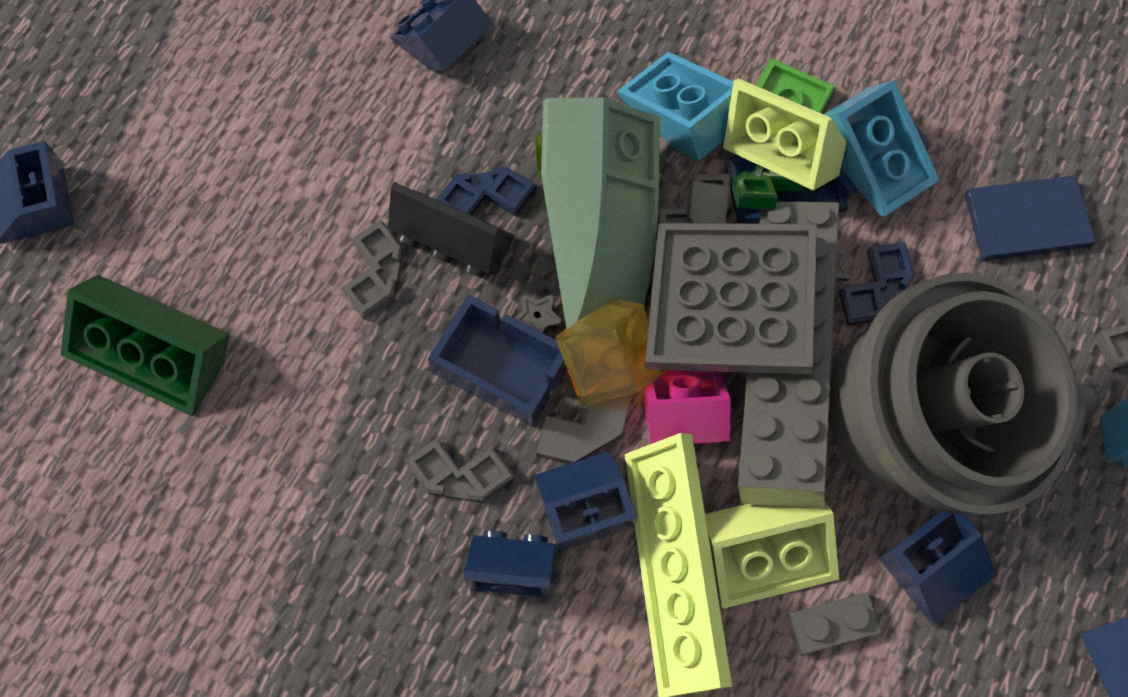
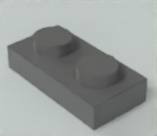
M868 592L787 614L799 655L881 633Z

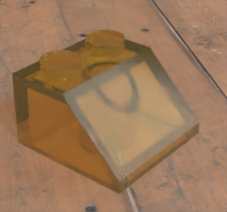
M612 298L555 337L580 404L588 405L638 393L666 372V370L646 368L645 358L649 320L643 304Z

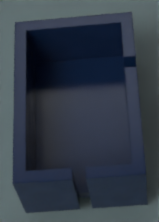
M468 294L428 357L432 373L521 422L534 427L550 399V390L555 391L571 364V348L507 314L502 318L504 332L502 333L499 331L501 327L499 310Z

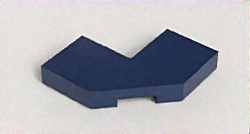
M504 166L493 168L492 171L485 173L455 175L437 200L473 215L483 201L488 199L516 217L535 192L536 184Z
M905 242L869 247L866 252L874 282L840 288L839 294L847 326L873 322L880 310L891 299L907 288L915 275Z

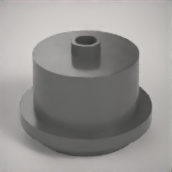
M951 273L940 275L900 292L880 310L870 328L854 338L845 347L831 373L829 421L836 443L849 464L863 478L875 486L893 493L912 495L919 501L944 512L958 515H987L1012 511L1029 504L1041 496L1058 478L1068 461L1076 438L1079 418L1078 388L1071 359L1059 333L1042 310L1028 297L1002 281L981 274Z

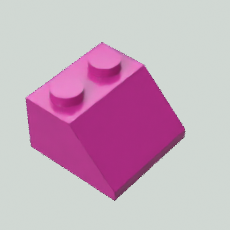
M642 367L646 425L650 444L679 433L692 434L693 443L702 445H713L717 442L730 441L731 399L721 372L653 370Z

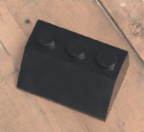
M393 182L390 192L388 228L399 233L398 241L418 248L419 243L432 248L431 256L448 263L451 262L452 258L465 263L463 270L480 278H484L485 273L497 275L515 234L419 191Z

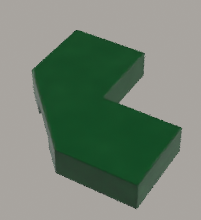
M756 165V170L751 173L744 171L735 176L732 186L737 208L776 209L778 197L775 190L806 192L807 187L760 165Z

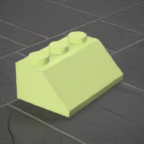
M741 79L734 80L723 145L724 149L812 190L839 176L847 142L833 118Z
M826 501L825 509L744 504L705 514L717 593L722 609L839 580L834 514Z

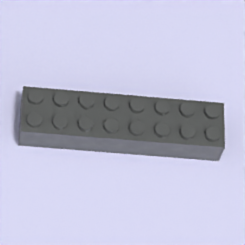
M777 202L776 209H761L759 224H817L813 374L747 372L738 480L740 501L744 504L825 509L839 202Z

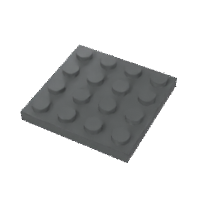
M659 223L645 358L646 368L653 370L813 374L817 224Z

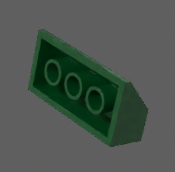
M96 275L68 289L60 355L193 416L224 365L230 334L101 275Z

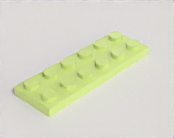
M679 433L625 454L630 496L637 516L635 531L659 697H674L732 687L692 434Z

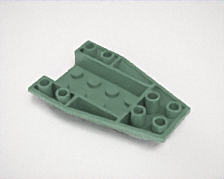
M604 97L547 98L543 100L541 177L567 335L620 345H630L643 309L656 242L659 212L660 117Z

